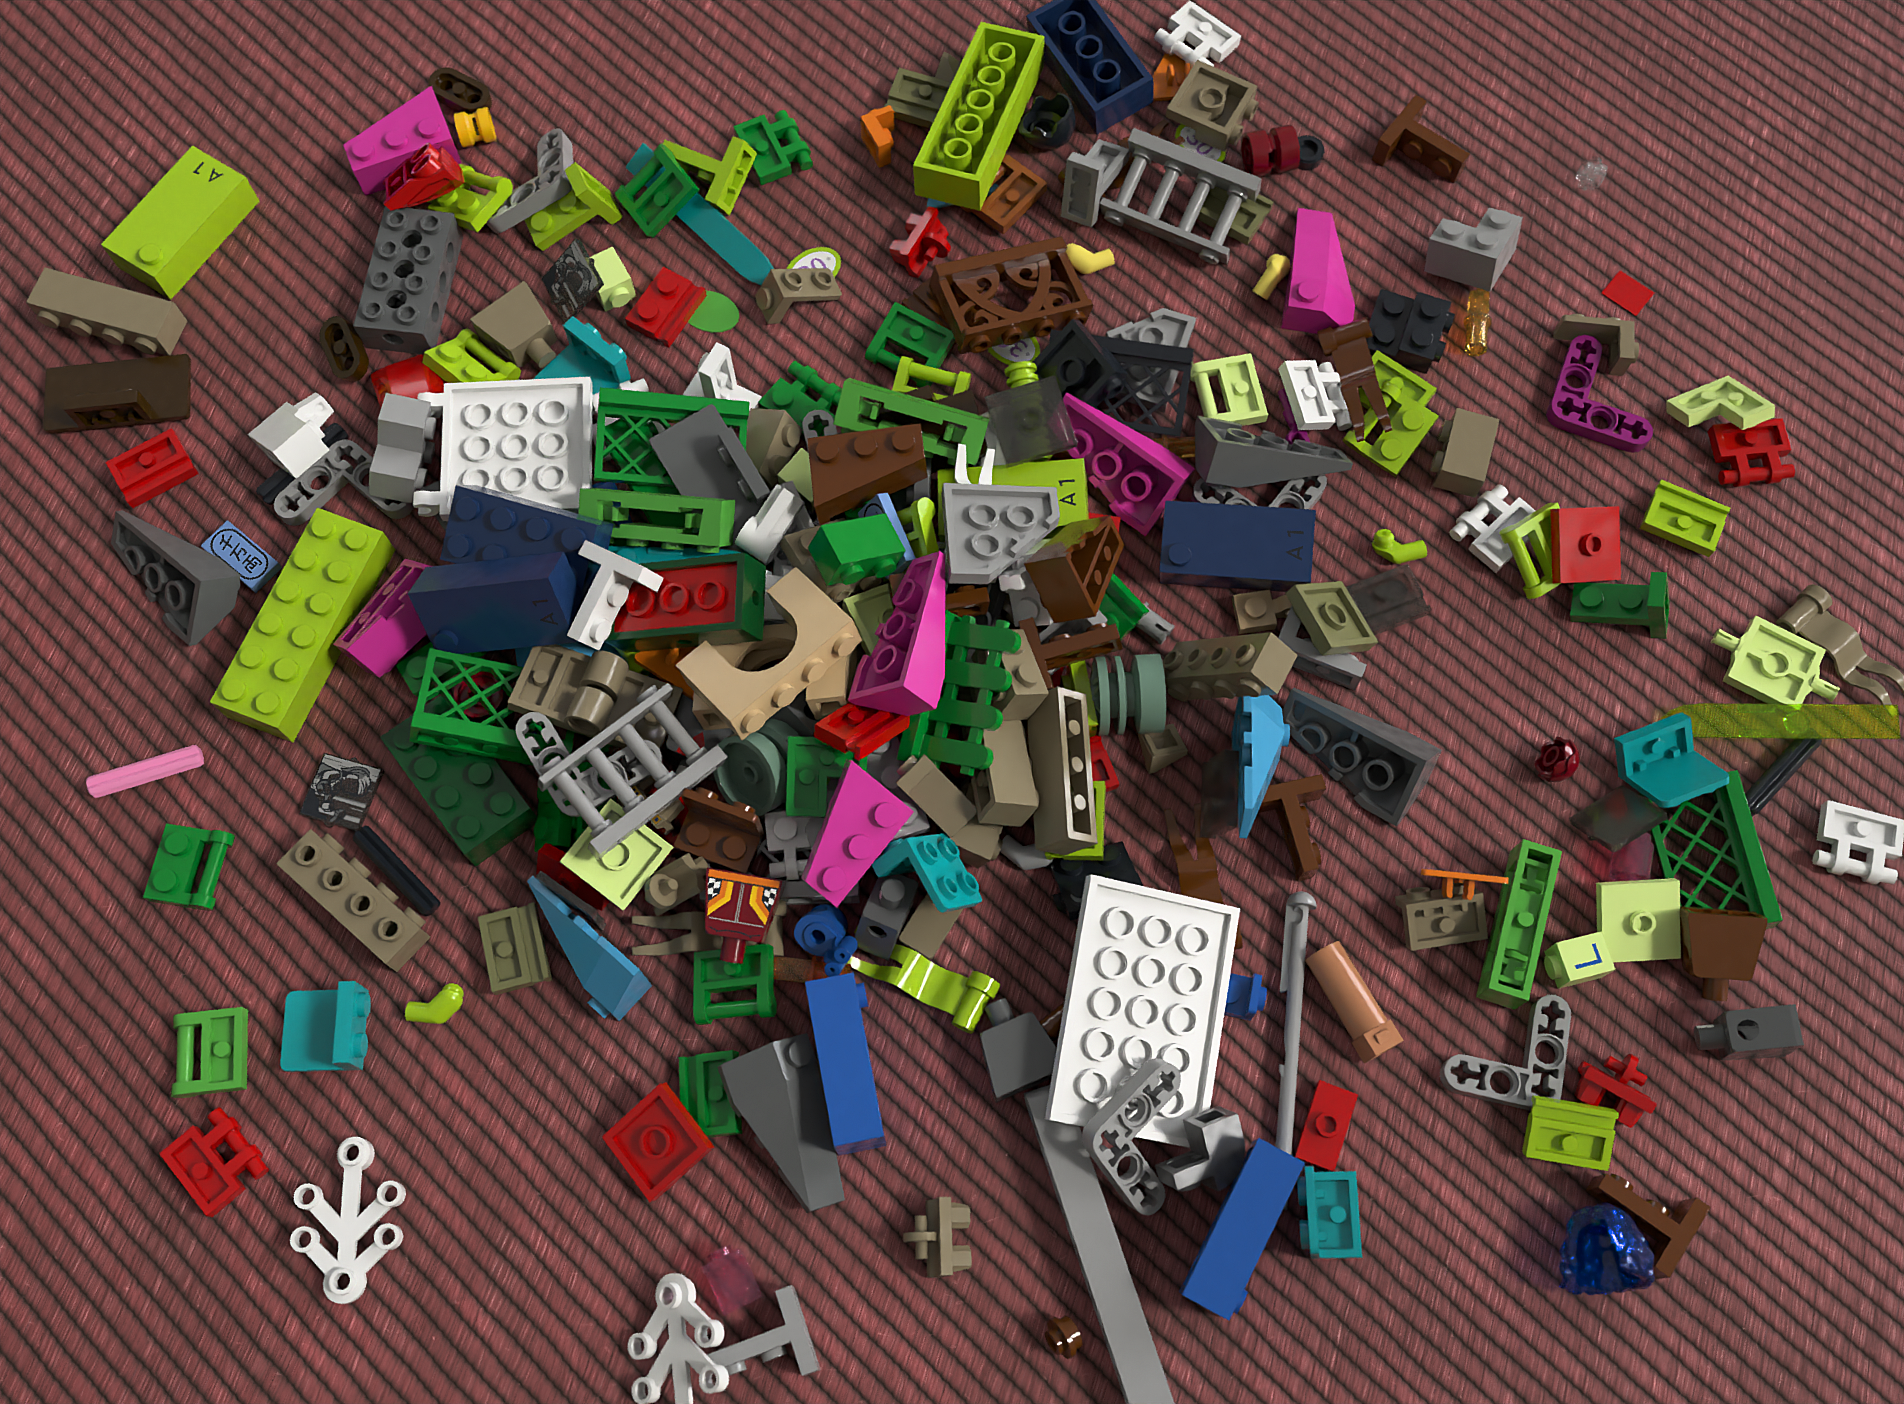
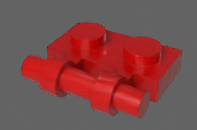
M1783 418L1769 419L1745 430L1740 429L1733 423L1714 424L1707 431L1715 462H1730L1732 468L1731 470H1721L1719 472L1718 480L1721 485L1733 484L1734 487L1748 486L1750 482L1757 481L1774 484L1781 482L1782 479L1795 476L1794 465H1781L1780 457H1786L1792 450ZM1761 459L1763 466L1750 468L1748 460Z
M221 1107L216 1108L207 1116L215 1127L205 1135L199 1127L193 1125L159 1153L207 1217L212 1218L246 1190L237 1177L240 1173L247 1169L252 1177L258 1180L269 1171V1168L261 1159L263 1157L262 1152L256 1144L250 1145L240 1132L242 1126L235 1117H228ZM223 1142H226L236 1154L227 1163L216 1150Z

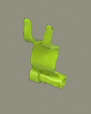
M895 944L890 959L902 964V968L879 966L855 957H851L847 962L848 966L873 979L890 983L920 1002L953 1015L954 1018L951 1024L969 1034H973L988 1001L994 1000L1000 988V984L996 980L983 973L972 971L969 978L946 970L932 963L918 952Z

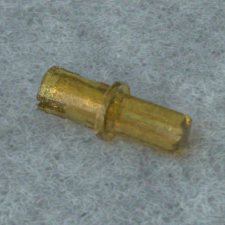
M1481 288L1470 291L1468 311L1463 319V325L1466 328L1464 352L1470 356H1481L1487 352L1488 328L1492 325V318L1489 316L1490 293Z

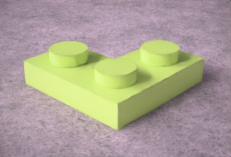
M1726 376L1667 400L1666 412L1687 427L1701 424L1703 421L1721 415L1740 429L1745 430L1774 418L1775 405L1730 376Z

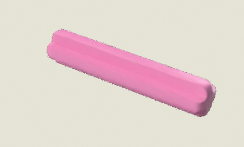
M191 745L99 773L86 779L87 790L94 798H99L194 769L204 764L203 753L197 745Z

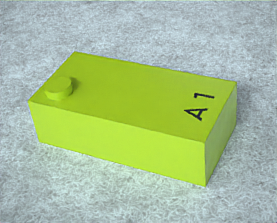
M192 145L104 240L101 246L119 269L171 300L259 203V199L245 176Z
M1084 458L993 465L992 485L1056 487L1060 518L1057 527L1043 539L1053 538L1071 522L1089 519L1087 476ZM982 466L966 468L967 477L971 484H978ZM955 468L938 470V536L940 542H945L942 487L943 483H956L954 480Z

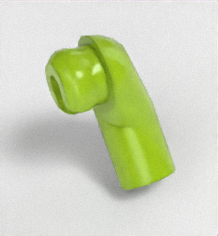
M1388 529L1378 530L1374 534L1372 546L1375 553L1393 564H1401L1427 556V548L1423 540L1400 544L1394 540V535Z
M449 983L442 988V991L430 1003L409 1001L405 1011L406 1021L432 1024L445 1023L461 1007L464 995L463 989L455 983Z

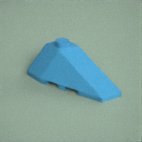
M1269 695L1237 697L1231 740L1239 838L1248 837L1278 765L1281 748L1288 747L1290 725L1283 723L1282 708Z
M532 876L527 882L583 988L592 996L587 1003L604 1019L611 1013L620 1021L650 989L651 983L641 970L603 936L600 937L579 915L575 916L562 900Z

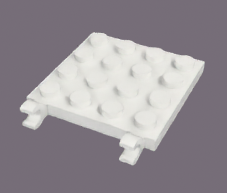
M590 377L444 383V393L424 392L418 394L419 400L431 402L430 417L438 418L443 414L440 491L414 492L413 506L418 508L419 516L429 517L439 512L442 521H448L456 485H478L579 514L580 488H592V381Z

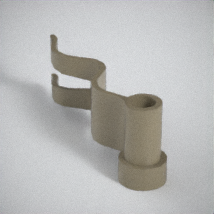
M1808 585L1797 596V602L1776 621V626L1795 635L1799 632L1809 642L1826 649L1834 660L1837 675L1847 684L1867 690L1873 694L1882 705L1885 713L1892 718L1897 712L1892 706L1885 688L1878 681L1860 674L1855 667L1864 672L1879 674L1889 678L1899 687L1903 694L1904 675L1895 667L1875 661L1867 656L1863 651L1860 636L1855 629L1827 611L1832 605V598L1829 593L1818 585Z
M780 900L765 942L747 941L746 946L768 943L774 947V958L784 957L783 919L787 917L786 901ZM682 912L669 916H632V924L669 930H691L690 934L680 936L671 941L632 947V956H665L682 952L721 949L723 936L707 934L705 932V912Z

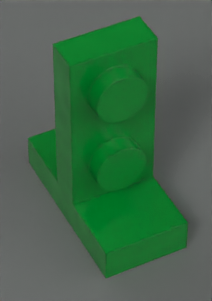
M1651 572L1650 585L1575 582L1570 612L1571 622L1649 625L1651 638L1666 639L1670 609L1667 572Z

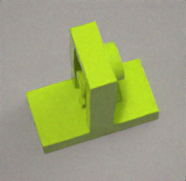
M734 136L722 161L664 140L663 144L671 150L676 161L686 173L688 171L697 174L696 177L711 185L705 200L719 212L730 216L757 153L745 140Z
M576 162L564 169L572 186L571 190L561 199L525 219L535 245L542 251L597 214L611 225L623 218L611 191Z

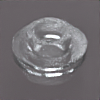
M1594 156L1589 161L1585 160L1580 165L1576 173L1579 189L1594 191L1600 186L1608 169V166L1602 163L1601 158Z

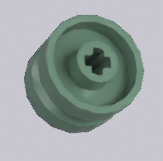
M774 718L768 719L758 731L751 733L744 740H741L734 733L725 737L718 744L726 754L727 759L713 774L718 789L731 806L733 801H738L756 810L755 815L763 816L776 809L779 805L786 803L788 736L800 737L786 722Z

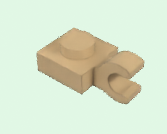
M1270 590L1233 595L1232 599L1239 634L1276 629V618H1286L1292 606L1287 595L1272 600Z

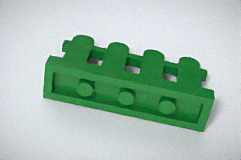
M945 610V677L941 696L935 710L910 715L909 728L903 731L896 760L905 762L911 755L919 759L925 754L938 769H940L941 763L961 766L960 773L968 776H973L975 769L985 770L991 766L994 755L989 747L981 744L984 730H997L1003 722L1002 712L990 706L993 692L1003 693L1012 684L1010 672L1001 668L1000 662L1002 654H1014L1021 646V637L1018 633L1009 629V622L997 619L995 627L975 624L976 618L963 615L961 618ZM968 650L989 652L986 665L966 662ZM959 687L980 690L977 703L956 700ZM950 725L970 728L968 741L948 739Z

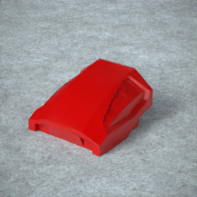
M428 142L420 147L412 158L406 159L383 180V184L386 186L384 205L391 211L435 200L465 183L463 171L453 156L443 146L435 149Z
M424 354L387 365L370 374L380 408L386 393L418 399L419 393H444V383L447 382L423 364Z

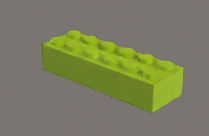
M980 22L913 164L915 195L978 211L981 210L1044 68V36Z
M316 508L210 703L227 718L293 743L341 654V651L333 643L366 606L395 552V548L384 532Z

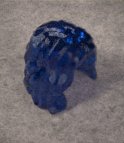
M1609 1203L1585 1206L1572 1214L1566 1225L1565 1240L1562 1242L1559 1250L1561 1260L1558 1265L1562 1275V1281L1559 1283V1286L1562 1289L1575 1295H1580L1584 1292L1587 1295H1610L1613 1291L1624 1293L1625 1291H1635L1636 1289L1644 1290L1652 1285L1655 1280L1653 1274L1654 1254L1649 1249L1648 1241L1639 1231L1636 1222L1630 1215Z

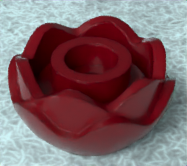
M1556 737L1554 741L1546 742L1541 747V756L1534 763L1535 768L1539 772L1538 776L1548 782H1560L1570 778L1579 766V751L1571 739L1567 740Z

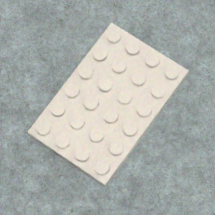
M1086 876L1045 1120L1085 1127L1088 1121L1150 1059L1158 1058L1178 1068L1181 1074L1180 1087L1176 1094L1135 1137L1190 1148L1183 1119L1210 1109L1240 908L1100 876ZM1161 1073L1158 1075V1079H1159V1081H1160L1159 1084H1158V1086H1159V1085L1161 1084V1082H1162V1080H1161V1078H1160ZM1137 1098L1130 1100L1126 1105V1118H1131L1137 1112Z

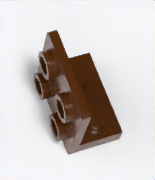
M697 787L695 792L684 788L681 797L689 811L673 845L674 849L685 854L689 853L690 856L695 858L702 856L706 862L729 871L749 874L765 836L759 817L754 814L756 810L738 801H733L732 806L718 801L719 796L704 788Z

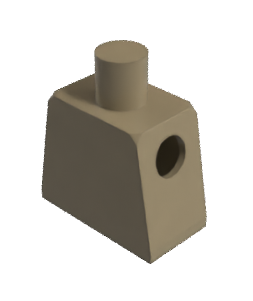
M525 281L470 319L478 338L517 367H523L533 359L540 368H545L556 357V353L550 348L557 340L552 324Z

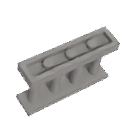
M1133 128L1128 144L1130 152L1133 153L1134 160L1115 202L1103 197L1101 199L1100 208L1101 213L1105 215V220L1117 226H1123L1124 223L1197 252L1199 257L1208 263L1216 265L1218 262L1227 265L1230 258V248L1222 246L1241 202L1247 199L1256 201L1261 190V178ZM1153 161L1163 165L1166 171L1145 215L1128 208V205L1146 165ZM1186 174L1196 178L1197 185L1178 227L1160 221L1159 218L1178 176ZM1216 186L1226 190L1229 197L1210 240H1207L1190 232L1209 190L1214 189Z
M669 683L659 690L655 685L650 687L636 699L639 704L564 760L557 756L540 769L542 776L539 777L537 785L543 792L555 783L592 829L590 835L594 839L589 842L588 850L597 861L679 799L684 788L691 790L721 767L727 759L726 754L718 745L709 752L705 747L700 749L664 704L669 699L673 690ZM650 712L688 758L685 762L689 767L678 775L674 771L669 772L632 726ZM617 736L622 738L656 781L654 786L657 788V791L647 799L642 795L637 796L600 750ZM586 759L625 806L622 809L625 815L614 824L610 819L605 820L568 774Z

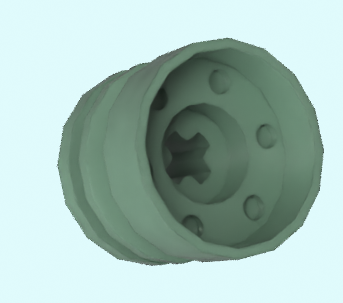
M1133 655L1130 672H1124L1120 656H1112L1111 673L1107 671L1104 656L1094 657L1089 683L1098 726H1096L1097 735H1108L1110 718H1113L1115 733L1123 735L1127 717H1132L1138 734L1163 733L1166 723V686L1161 655Z

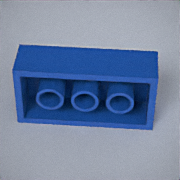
M853 972L807 981L805 985L834 1148L840 1156L887 1146L861 1008L868 1007L864 982L856 984Z
M1260 1138L1252 1141L1244 1157L1241 1170L1233 1180L1179 1290L1183 1296L1228 1321L1233 1313L1238 1314L1248 1293L1245 1287L1305 1162Z

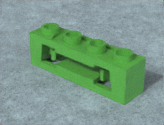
M852 378L844 381L833 425L842 427L841 433L904 426L887 420H882L878 423L861 418V415H865L876 420L882 405L877 402L872 403L863 400V397L883 402V408L941 425L946 420L967 426L966 430L948 423L943 439L966 445V468L969 467V464L977 465L990 418ZM922 431L925 457L933 458L934 454L948 457L947 463L955 466L958 445L939 440V435Z
M580 488L579 514L613 523L610 543H614V537L626 538V545L649 546V540L661 541V548L683 550L684 544L697 545V552L719 553L720 547L733 545L735 500L604 488ZM613 501L621 502V507L613 506ZM629 508L668 512L693 511V508L703 509L702 514H685V527L646 523L620 524V526L614 524V521L628 520ZM692 528H700L699 533L691 532Z
M1525 839L1510 851L1504 877L1508 878V884L1502 883L1476 998L1514 1010L1529 1001L1562 851Z

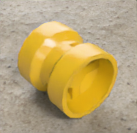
M488 107L479 108L472 114L465 112L454 114L458 137L463 148L471 147L477 141H484L485 143L497 141ZM474 119H476V123H477V127H478V131H479V134H480V135H478V132H477V128H476V124H475Z

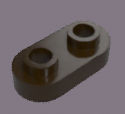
M444 67L437 69L429 77L428 84L429 87L432 86L437 101L458 112L472 114L479 108L488 107L490 110L492 107V99L488 88L481 82L453 68Z
M333 316L327 319L320 329V343L334 375L348 382H357L364 377L368 370V355L359 335L353 327L354 324L339 316Z

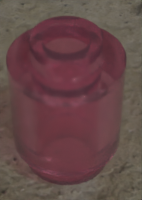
M1626 829L1627 832L1625 830L1619 831L1620 833L1628 834H1619L1618 837L1621 839L1619 840L1618 838V841L1613 844L1609 877L1616 882L1650 880L1654 852L1651 835L1635 829Z

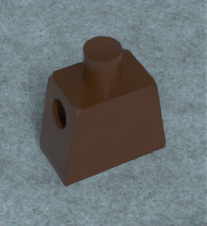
M1680 906L1682 967L1690 975L1703 978L1702 998L1713 1001H1727L1729 980L1750 981L1753 978L1768 918L1752 911Z

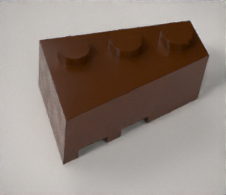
M921 423L807 438L814 508L820 526L830 522L831 517L849 509L854 511L863 507L862 503L871 500L877 494L888 493L890 495L928 478Z
M1110 515L1069 523L1023 563L1039 593L1042 606L1047 609L1054 623L1096 617L1124 546Z

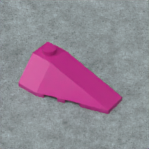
M1298 208L1281 328L1318 334L1317 331L1331 326L1334 329L1353 322L1355 303L1332 213Z
M1069 393L1065 394L1047 422L1049 428L1073 459L1084 458L1085 469L1090 476L1088 479L1095 488L1098 486L1110 502L1109 507L1115 515L1121 517L1123 521L1144 536L1150 532L1163 515L1165 500L1173 501L1195 470V468L1167 448Z
M941 551L912 560L892 599L896 607L891 617L885 624L880 623L875 632L879 640L871 656L863 655L857 667L848 701L851 703L905 716L937 708L945 677V554Z

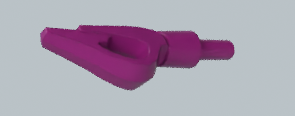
M1285 389L1279 390L1277 393L1284 407L1282 414L1290 428L1285 440L1293 445V438L1310 442L1306 430H1298Z

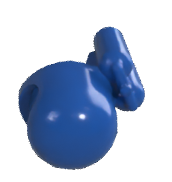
M820 904L814 907L809 913L801 917L794 929V937L804 950L816 956H824V962L826 963L824 971L829 977L837 976L841 973L858 947V942L853 936H846L848 922L845 914L834 905Z

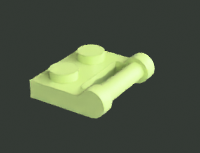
M1251 353L1193 364L1190 380L1195 382L1204 417L1242 424V426L1266 422L1268 412ZM1216 375L1218 376L1227 412L1219 414L1208 379L1210 376Z

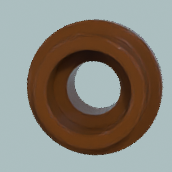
M1065 1315L1061 1318L1052 1317L1047 1321L1046 1341L1054 1354H1061L1066 1359H1070L1076 1355V1350L1083 1345L1080 1332L1068 1316Z

